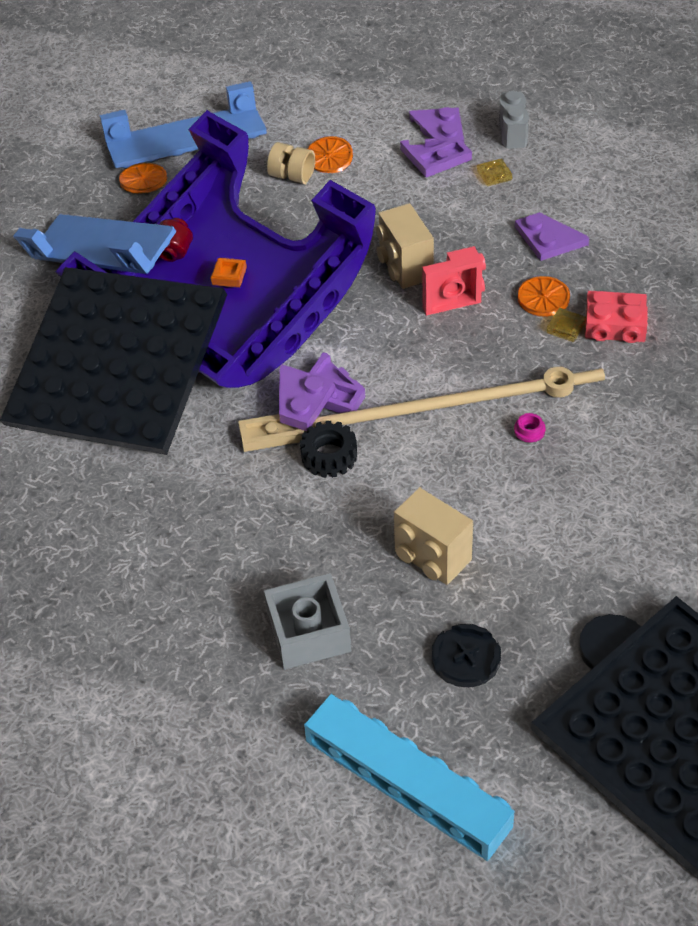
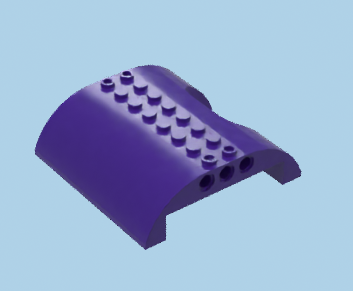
M206 110L188 129L199 151L133 221L159 225L165 219L180 218L184 220L193 234V240L185 257L174 262L158 258L148 274L100 268L74 251L55 272L61 277L65 267L224 288L227 297L199 372L220 386L239 388L263 380L292 357L342 300L354 282L367 255L373 235L376 208L371 202L329 180L311 200L320 220L313 232L304 239L297 241L280 236L245 215L239 208V192L247 165L249 149L247 132ZM218 258L246 260L247 268L240 288L212 285L211 276Z

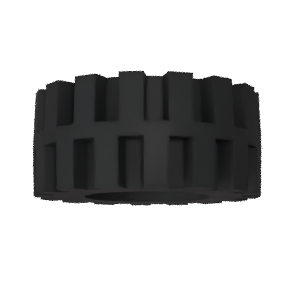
M330 420L326 421V424L323 425L321 422L315 423V428L312 426L308 427L307 433L304 432L302 434L300 451L302 463H304V467L307 470L311 469V474L317 475L321 473L323 478H326L327 474H331L333 478L337 477V473L340 472L343 475L347 473V468L352 469L354 467V462L357 461V440L355 433L350 431L349 426L345 425L342 427V423L338 421L332 424ZM324 445H336L341 448L334 453H322L317 450Z

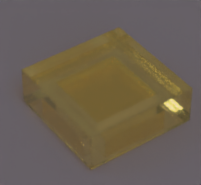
M502 158L477 165V171L487 187L512 180L513 174Z
M559 308L547 326V333L575 342L586 324V316Z

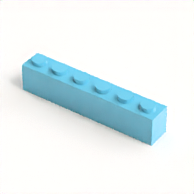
M330 694L304 724L307 743L487 862L512 830L515 811L511 809V806L504 799L498 796L492 797L481 790L478 784L467 776L461 777L451 771L440 758L426 755L410 739L398 737L390 732L380 720L376 718L370 719L359 712L352 702L345 699L340 700Z

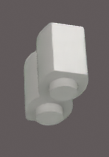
M521 91L502 92L500 96L499 126L502 130V144L506 149L525 148L527 146L529 114L526 110V97Z

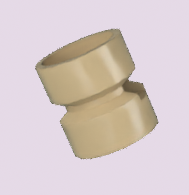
M276 142L269 153L267 162L268 174L281 179L288 177L290 181L301 184L308 182L315 168L314 151L301 147L294 149L292 145Z

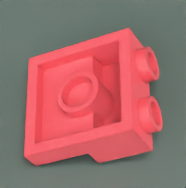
M475 246L447 252V261L422 267L423 310L426 316L481 303V293L485 291L482 271L486 269V263L483 254L478 253Z
M588 291L585 338L597 341L645 342L648 306H646L647 294Z

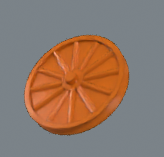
M323 137L314 141L308 147V149L313 150L315 153L314 170L319 172H341L353 160L352 146L347 140L340 137Z
M153 163L132 165L123 170L119 175L120 186L131 193L152 192L165 185L167 173L162 166Z
M538 276L530 278L523 282L518 289L519 305L526 312L536 316L557 315L563 312L570 302V291L567 285L553 277Z

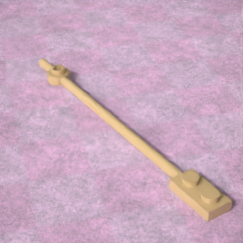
M553 367L545 372L543 379L317 417L312 427H316L315 423L321 422L323 425L326 424V421L330 420L332 424L338 421L342 425L540 391H545L553 397H565L572 393L575 385L604 381L605 373L603 369L572 373L564 367ZM279 414L238 421L244 452L299 443L302 440V434L307 432L280 423Z

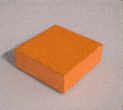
M218 258L211 276L212 285L240 288L247 268L246 260Z

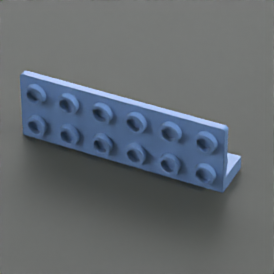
M251 81L227 86L226 92L229 109L213 114L247 132L250 139L266 134V127L256 109L254 89ZM126 110L100 115L105 143L115 168H128L133 164L146 161L154 162L159 158L179 156L185 152L199 150L188 129L200 116L131 132Z
M59 214L45 234L38 229L19 228L13 237L30 257L34 259L63 263L76 251L100 268L148 274L163 250L169 245L176 230L173 226Z

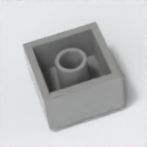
M331 573L264 590L268 619L284 669L352 652L350 627Z

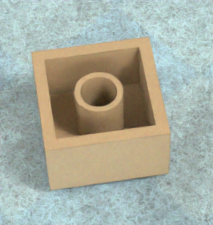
M410 203L379 212V225L376 226V233L380 240V247H377V255L380 262L387 264L390 278L392 281L397 280L402 289L422 283V267L434 264L433 236Z
M420 487L394 511L396 554L405 563L412 562L420 567L431 580L435 581L438 579L448 585L472 560V519Z

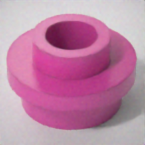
M534 413L521 415L514 425L516 437L524 442H537L545 435V424L542 418Z

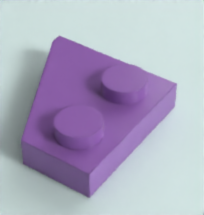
M445 107L442 109L409 111L410 121H415L420 126V131L430 139L458 137L464 143L459 108Z
M458 137L425 139V144L409 145V140L400 141V150L426 178L472 160V151Z
M540 212L515 220V228L540 261L589 245V237Z
M323 352L309 373L335 381V390L324 408L337 413L356 411L365 398V388L358 381L351 379L349 373L344 368L340 367L338 369L331 362V356Z
M281 364L279 379L280 423L307 431V428L313 425L333 394L335 381Z

